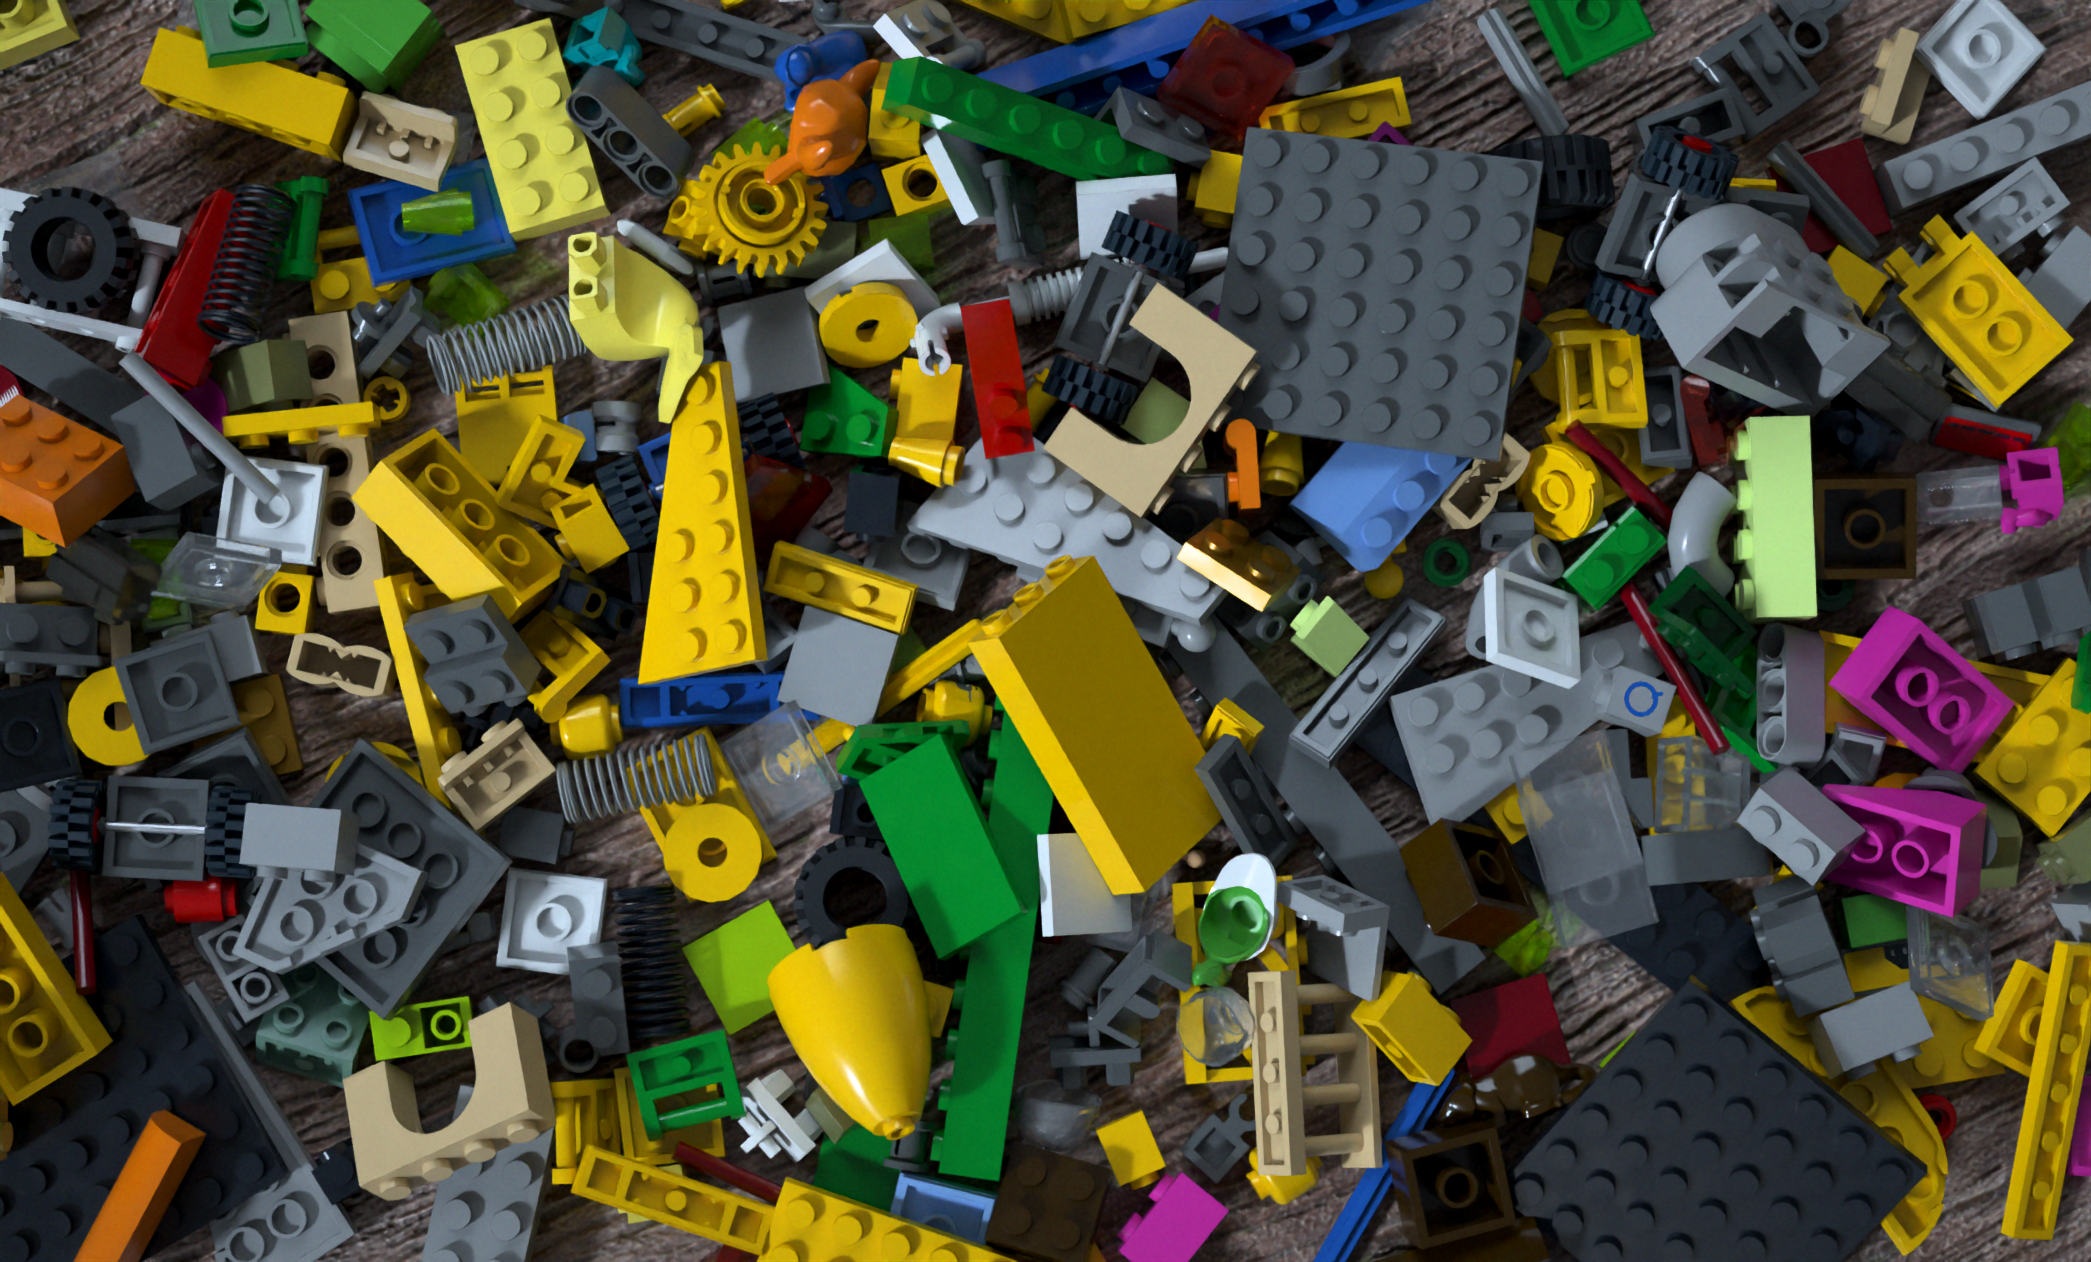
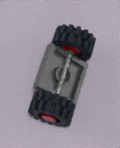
M1661 125L1655 127L1640 165L1641 169H1644L1645 173L1649 176L1631 172L1594 262L1599 268L1583 305L1584 309H1587L1591 316H1597V320L1604 324L1610 323L1612 328L1618 331L1620 329L1626 330L1629 335L1635 337L1639 334L1642 338L1649 340L1651 338L1655 340L1665 339L1650 310V305L1665 291L1663 285H1660L1661 282L1656 271L1659 249L1669 233L1683 220L1700 210L1722 204V200L1725 198L1740 161L1736 153L1730 152V149L1726 146L1717 145L1718 142L1712 139L1702 138L1701 134L1695 132L1693 134L1688 133L1686 129L1678 127L1676 130L1668 125H1665V127Z
M1116 210L1101 247L1138 264L1131 263L1130 267L1091 252L1053 344L1090 359L1089 364L1094 366V368L1056 354L1042 391L1068 402V405L1095 416L1099 415L1124 425L1139 388L1103 371L1109 372V369L1112 368L1145 383L1148 382L1162 347L1129 323L1157 282L1165 285L1182 298L1185 290L1149 276L1150 270L1146 268L1149 267L1184 282L1199 244L1172 233V230L1151 221H1143Z
M109 776L108 795L106 796L107 787L101 780L60 779L56 783V790H53L52 793L53 804H50L49 807L51 821L48 822L47 830L50 831V837L48 838V847H51L49 857L50 861H53L52 866L56 869L98 871L100 864H103L102 876L206 882L207 870L209 875L217 877L253 878L255 876L256 867L239 864L246 803L263 804L261 803V792H259L257 787L215 786L213 788V781Z

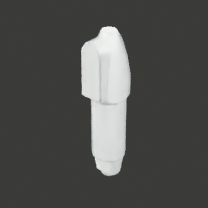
M627 218L618 220V231L627 240L657 259L658 263L673 272L687 277H694L697 271L694 263L685 253L679 251L676 246L668 244L640 224Z

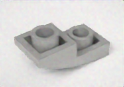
M240 914L197 937L246 1024L290 1000V996L277 973L232 953L246 921L243 914Z

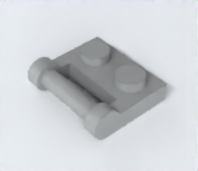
M915 0L885 13L873 26L902 59L922 56L958 70L962 68L969 70L979 67L987 58V50L984 43L976 38L967 39L951 21L949 11L935 0ZM941 47L947 51L945 55L930 54V52Z

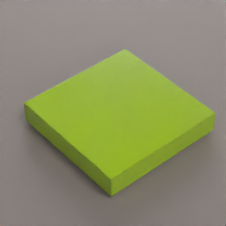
M770 900L763 902L681 948L729 1035L740 1031L775 1011L769 995L770 990L767 978L781 960L797 950Z

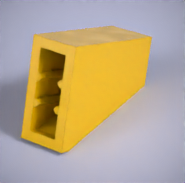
M881 62L872 91L868 135L872 159L903 163L922 156L923 144L921 136L924 135L925 125L881 109L893 63Z

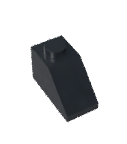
M861 458L849 472L844 531L856 533L857 540L871 543L886 542V536L894 537L900 529L910 474L899 470L897 467L889 466L888 460Z

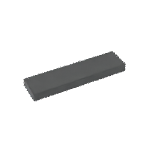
M1406 594L1289 735V745L1330 770L1447 628V619Z

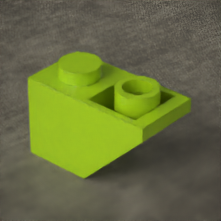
M470 996L405 1005L400 1008L391 1021L383 1020L375 1012L369 1011L376 1061L472 1047L468 1021L473 1019Z

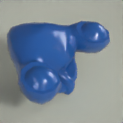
M852 30L832 32L805 44L789 46L777 57L774 72L785 84L786 101L784 108L789 113L793 114L796 100L804 86L811 84L815 80L833 79L838 81L854 66L868 60L866 47L861 35ZM867 91L862 100L869 110V107L867 105ZM869 110V115H868V135H869V124H870V113H871L870 110ZM868 139V143H867V145L865 146V148L863 149V151L870 145V144H869V139Z

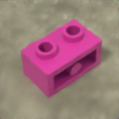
M1181 1170L1174 1178L1166 1173L1148 1195L1155 1202L1144 1216L1141 1217L1138 1213L1134 1212L1117 1233V1236L1123 1240L1118 1247V1251L1131 1262H1188L1229 1210Z

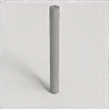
M134 349L119 362L137 382L265 505L276 496L280 490Z

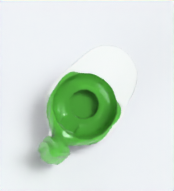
M1246 853L1235 856L1221 870L1206 899L1203 913L1198 923L1199 940L1206 960L1203 963H1197L1192 971L1191 979L1193 985H1225L1231 979L1232 971L1238 962L1258 955L1269 943L1279 919V907L1276 902V873L1273 865L1264 855Z

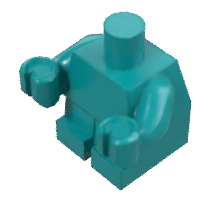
M610 6L573 21L562 56L571 66L576 64L582 68L579 78L573 85V90L587 70L595 65L612 68L633 88L643 81L645 74L637 67L642 59V48L629 24Z

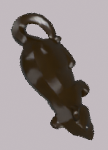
M1519 1052L1507 1058L1489 1074L1482 1075L1476 1079H1473L1468 1073L1462 1074L1459 1077L1458 1085L1447 1096L1436 1120L1440 1124L1455 1125L1475 1114H1485L1486 1121L1498 1129L1509 1122L1510 1119L1507 1112L1521 1110L1524 1118H1530L1552 1108L1570 1103L1592 1080L1597 1071L1593 1067L1582 1063L1561 1065L1539 1052ZM1583 1080L1576 1087L1561 1092V1088L1569 1082Z

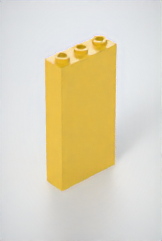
M1064 555L1055 559L1044 568L1046 575L1038 582L1030 583L1014 593L1012 598L1015 602L1007 609L999 610L985 618L980 624L982 630L968 641L967 644L1112 894L1146 892L1223 817L1194 769L1206 755V752L1095 556L1091 555L1073 559L1071 555Z

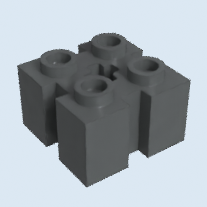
M2079 565L1961 602L1978 658L1994 655L1996 664L2037 652L2034 642L2040 640L2043 650L2084 638L2082 628L2091 625V603Z
M1795 875L1752 890L1757 908L1750 910L1749 915L1764 960H1767L1771 970V977L1780 1002L1791 1001L1795 1014L1799 1018L1854 999V992L1841 952L1825 914L1816 886H1812L1804 878Z

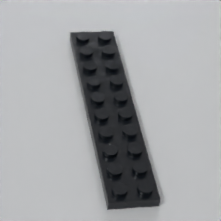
M1415 666L1391 696L1436 683L1437 681L1418 666ZM1387 700L1352 743L1420 795ZM1540 763L1523 776L1552 817L1509 847L1522 876L1671 992L1690 973L1727 1003L1744 993L1756 989L1770 968L1767 960H1764L1754 933L1755 929L1695 882L1646 886L1642 841L1544 764ZM1482 808L1462 821V823L1498 831Z

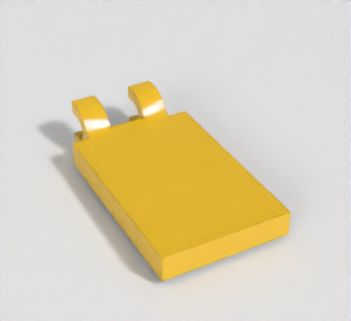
M1937 214L1923 226L1922 231L1918 234L1932 250L1937 252L1919 268L1900 246L1885 260L1881 268L1896 283L1905 288L1895 300L1997 409L2066 349L2074 339L1973 231L1960 240L1949 225Z

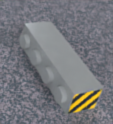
M2077 225L2064 233V235L2056 230L2038 250L2037 253L2043 259L2035 269L2030 271L2025 267L2016 276L2020 283L2064 330L2069 327L2091 301V237ZM1949 357L1946 358L1944 365L1949 370L1940 381L1970 407L1995 413L2001 405L1996 409Z

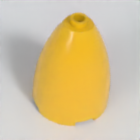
M890 924L856 926L846 930L847 939L829 942L817 950L814 949L811 943H808L786 956L773 968L767 978L770 990L769 995L780 1023L794 1050L827 1095L853 1120L874 1135L885 1136L887 1140H897L908 1136L915 1130L914 1125L921 1119L928 1093L932 1039L928 999L912 942L908 939L905 929Z

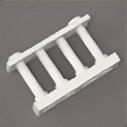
M0 188V320L2 316L116 342V349L126 353L134 349L150 316L163 262L169 261L170 255H178L187 236L182 228L130 217L131 219L127 221L130 227L136 228L139 239L134 240V247L141 248L140 254L144 258L126 326L97 320L100 309H94L92 313L78 315L46 310L37 306V302L34 300H30L29 304L1 298L10 263H3L2 252L9 251V242L2 241L4 231H12L14 223L9 219L14 211H23L25 206L22 202L30 196H39ZM68 221L59 226L50 237L47 255L49 263L57 275L67 240H72L74 234L92 237V244L96 245L92 232L84 223ZM95 246V250H94V254H93V258H92V262H91L90 268L92 267V265H93V263H94V261H95V257H96V246Z

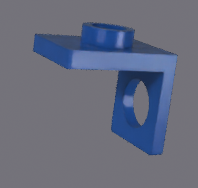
M877 163L866 165L833 178L830 175L819 176L821 184L824 186V191L817 201L828 204L825 217L833 214L835 221L855 223L892 209V204ZM857 180L869 181L876 189L875 200L867 207H856L847 198L849 186Z

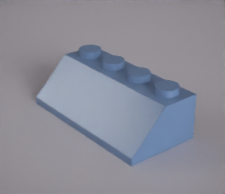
M1343 442L1292 500L1289 506L1357 571L1365 572L1377 569L1472 459Z

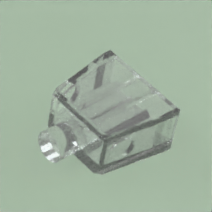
M1999 465L1916 474L1919 529L1999 523L2003 516ZM1942 491L1947 493L1951 499L1949 506L1935 507L1931 503V493Z
M1699 736L1659 738L1654 833L1664 834L1743 827L1737 822V819L1761 786L1758 782L1750 781L1751 761L1748 756L1732 749L1714 756L1704 738Z

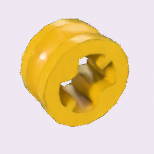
M382 376L375 378L366 387L363 401L374 402L375 399H381L377 393L385 387L391 393L399 391L400 401L394 400V403L398 405L397 408L388 412L383 406L380 407L381 422L393 423L399 421L406 416L410 409L411 397L409 391L404 384L393 377Z

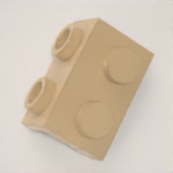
M1900 27L1890 39L1883 38L1874 61V67L1880 68L1874 86L1870 84L1867 86L1859 107V113L1865 114L1860 132L1900 145H1905L1909 142L1931 72L1913 55L1920 33Z
M363 91L359 100L360 115L343 153L344 165L439 192L458 146V120L436 108L426 109L402 102L388 94L378 95Z
M519 718L510 724H507L505 720L495 724L481 737L483 742L481 746L469 755L465 751L457 753L440 769L443 775L438 778L439 788L476 832L480 833L557 774L553 765L525 732V726Z

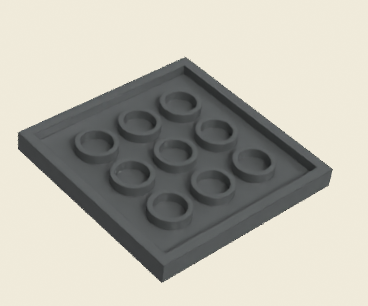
M360 738L308 807L344 810L361 815L358 842L429 874L408 921L314 961L380 1018L391 1021L513 861L479 832H476L467 822L370 741ZM257 874L240 895L251 907L264 880L262 877H257Z

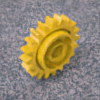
M758 141L754 142L749 155L745 154L739 144H734L730 153V159L725 154L717 152L712 162L713 167L704 164L699 174L701 181L694 183L690 194L696 200L691 203L689 215L700 217L692 231L698 235L709 234L703 250L706 252L719 247L722 252L718 264L721 266L731 258L737 259L738 274H742L749 263L754 264L759 278H763L768 264L773 266L778 275L784 274L788 260L796 267L801 266L805 258V252L814 253L819 243L816 237H822L827 226L821 219L826 215L828 204L817 201L824 191V186L820 184L808 185L812 176L797 171L782 183L774 186L766 184L764 171L769 164L780 158L781 151L779 145H775L768 156L762 153V147ZM759 204L763 206L769 214H756L750 209L748 205Z

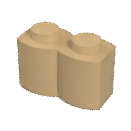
M1505 431L1501 461L1492 462L1472 459L1430 508L1453 529H1468L1477 525L1494 507L1498 491L1510 487L1521 477L1529 463L1531 454Z
M303 633L294 636L286 670L292 676L304 682L324 688L341 687L347 692L372 700L392 698L398 676L392 656L368 646H345L327 636L314 633Z

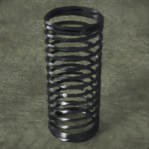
M243 183L236 187L234 192L235 199L231 202L232 209L228 212L229 220L225 222L226 230L222 232L223 240L219 242L220 250L216 252L217 260L213 262L214 270L210 273L211 281L207 283L208 291L204 293L205 301L201 303L202 311L197 314L196 319L197 326L208 335L222 341L242 345L253 344L259 341L260 331L262 330L259 322L265 320V315L262 312L268 310L266 301L271 300L269 291L274 289L271 281L277 279V274L274 271L280 269L278 261L283 259L281 251L286 249L284 240L289 238L287 230L292 228L290 220L295 218L298 204L292 196L274 187L258 183ZM241 192H255L274 197L289 205L291 209L281 202L260 196H243ZM251 200L266 202L282 209L267 207ZM248 210L258 216L270 220L284 221L287 224V227H281L280 225L265 219L252 216H245L240 211ZM234 212L238 215L237 217H233ZM237 221H247L260 228L277 232L281 231L284 237H278L261 229L242 226ZM230 223H233L235 227H230ZM233 231H243L263 240L279 242L282 247H275L258 239L241 237ZM227 233H230L233 237L227 238ZM230 241H240L260 250L276 252L278 257H271L254 249L237 247ZM227 243L230 247L224 248V244ZM228 251H237L247 257L272 262L275 264V267H268L253 260L234 257ZM225 262H236L253 270L269 272L272 278H266L249 270L233 268ZM220 263L223 268H218V264ZM222 272H232L253 281L266 282L269 288H262L245 280L229 278ZM217 273L221 278H215V274ZM218 282H229L246 290L262 292L266 295V298H259L241 290L226 288ZM212 284H215L218 288L212 289ZM216 292L228 293L246 301L258 302L263 308H255L240 301L222 298ZM210 294L214 297L213 299H209ZM213 303H224L242 311L257 313L260 318H252L236 311L221 309ZM208 304L212 309H205V305ZM210 319L223 327L239 332L252 333L253 335L245 336L225 332L209 325L204 320Z
M674 884L615 890L611 893L614 895L612 900L615 903H634L615 908L614 912L616 914H637L617 919L615 923L623 926L639 925L621 929L616 934L620 937L642 936L621 941L618 943V946L621 948L645 947L623 952L619 957L622 959L647 958L624 963L620 968L623 970L650 969L626 974L622 979L624 981L653 980L628 985L623 990L625 992L656 991L627 997L624 1001L628 1004L659 1002L629 1008L626 1010V1013L629 1015L661 1013L629 1020L627 1024L630 1026L659 1025L630 1030L628 1032L630 1040L685 1034L692 1031L690 1028L692 1020L689 1018L662 1019L686 1014L690 1011L688 1007L659 1008L684 1003L689 999L687 996L656 997L685 991L687 986H654L683 980L686 975H651L681 969L685 964L681 962L648 964L679 958L684 953L681 951L645 953L677 947L682 942L680 940L643 942L678 935L681 931L679 929L640 931L677 924L679 919L638 920L674 913L678 908L635 909L675 901L677 898L675 896H663L676 892Z

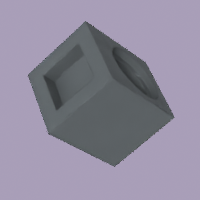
M514 806L503 816L497 848L505 855L561 865L563 855L571 856L576 827L569 826L563 814Z

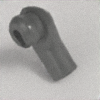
M840 0L814 1L812 9L814 23L825 35L832 32L852 30L861 35L864 45H877V31L873 27L877 20H852L840 6Z

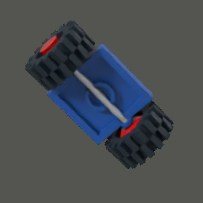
M773 392L737 407L752 443L750 445L749 441L744 442L740 435L749 507L769 499L752 462L757 460L755 453L772 489L809 473L797 447L799 443L788 419L784 418ZM671 432L637 447L653 482L648 484V486L632 454L595 470L602 491L606 496L605 500L631 551L657 540L660 512L655 502L662 503Z

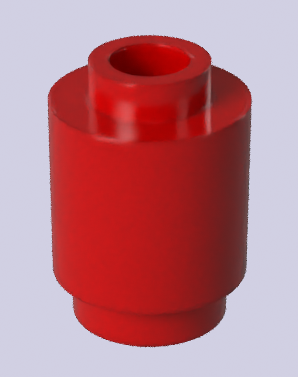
M207 872V882L174 880L173 883L165 885L164 902L166 913H174L176 923L225 922L227 916H238L240 912L238 877L211 876Z

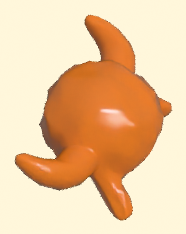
M870 59L854 66L838 81L833 79L815 80L803 87L794 107L787 153L769 164L765 169L764 180L766 184L774 186L782 183L797 171L815 177L840 175L855 163L868 143L869 110L862 98L880 70L881 64L878 60Z

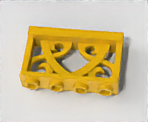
M1292 875L1276 876L1277 888L1278 882L1292 880ZM1216 881L1171 884L1174 936L1176 939L1192 947V971L1197 963H1203L1206 960V956L1201 951L1198 935V923L1203 909L1194 908L1193 895L1209 894ZM1277 902L1279 919L1270 941L1284 933L1286 963L1269 943L1256 956L1269 971L1296 970V983L1300 985L1299 965L1308 964L1306 936L1297 935L1295 910ZM1191 979V987L1186 992L1178 989L1185 1083L1199 1084L1253 1079L1252 1048L1247 1038L1251 1034L1250 1012L1241 1019L1237 1007L1226 995L1213 989L1200 988V985L1195 986L1192 984ZM1213 1004L1222 1005L1227 1010L1233 1026L1226 1029L1223 1016L1219 1023H1209L1206 1019L1207 1009ZM1298 1005L1299 1036L1304 1035L1303 1015L1311 1014V1005ZM1239 1043L1244 1057L1251 1065L1206 1069L1205 1057L1219 1053ZM1315 1055L1300 1056L1301 1076H1307L1306 1065L1315 1064Z

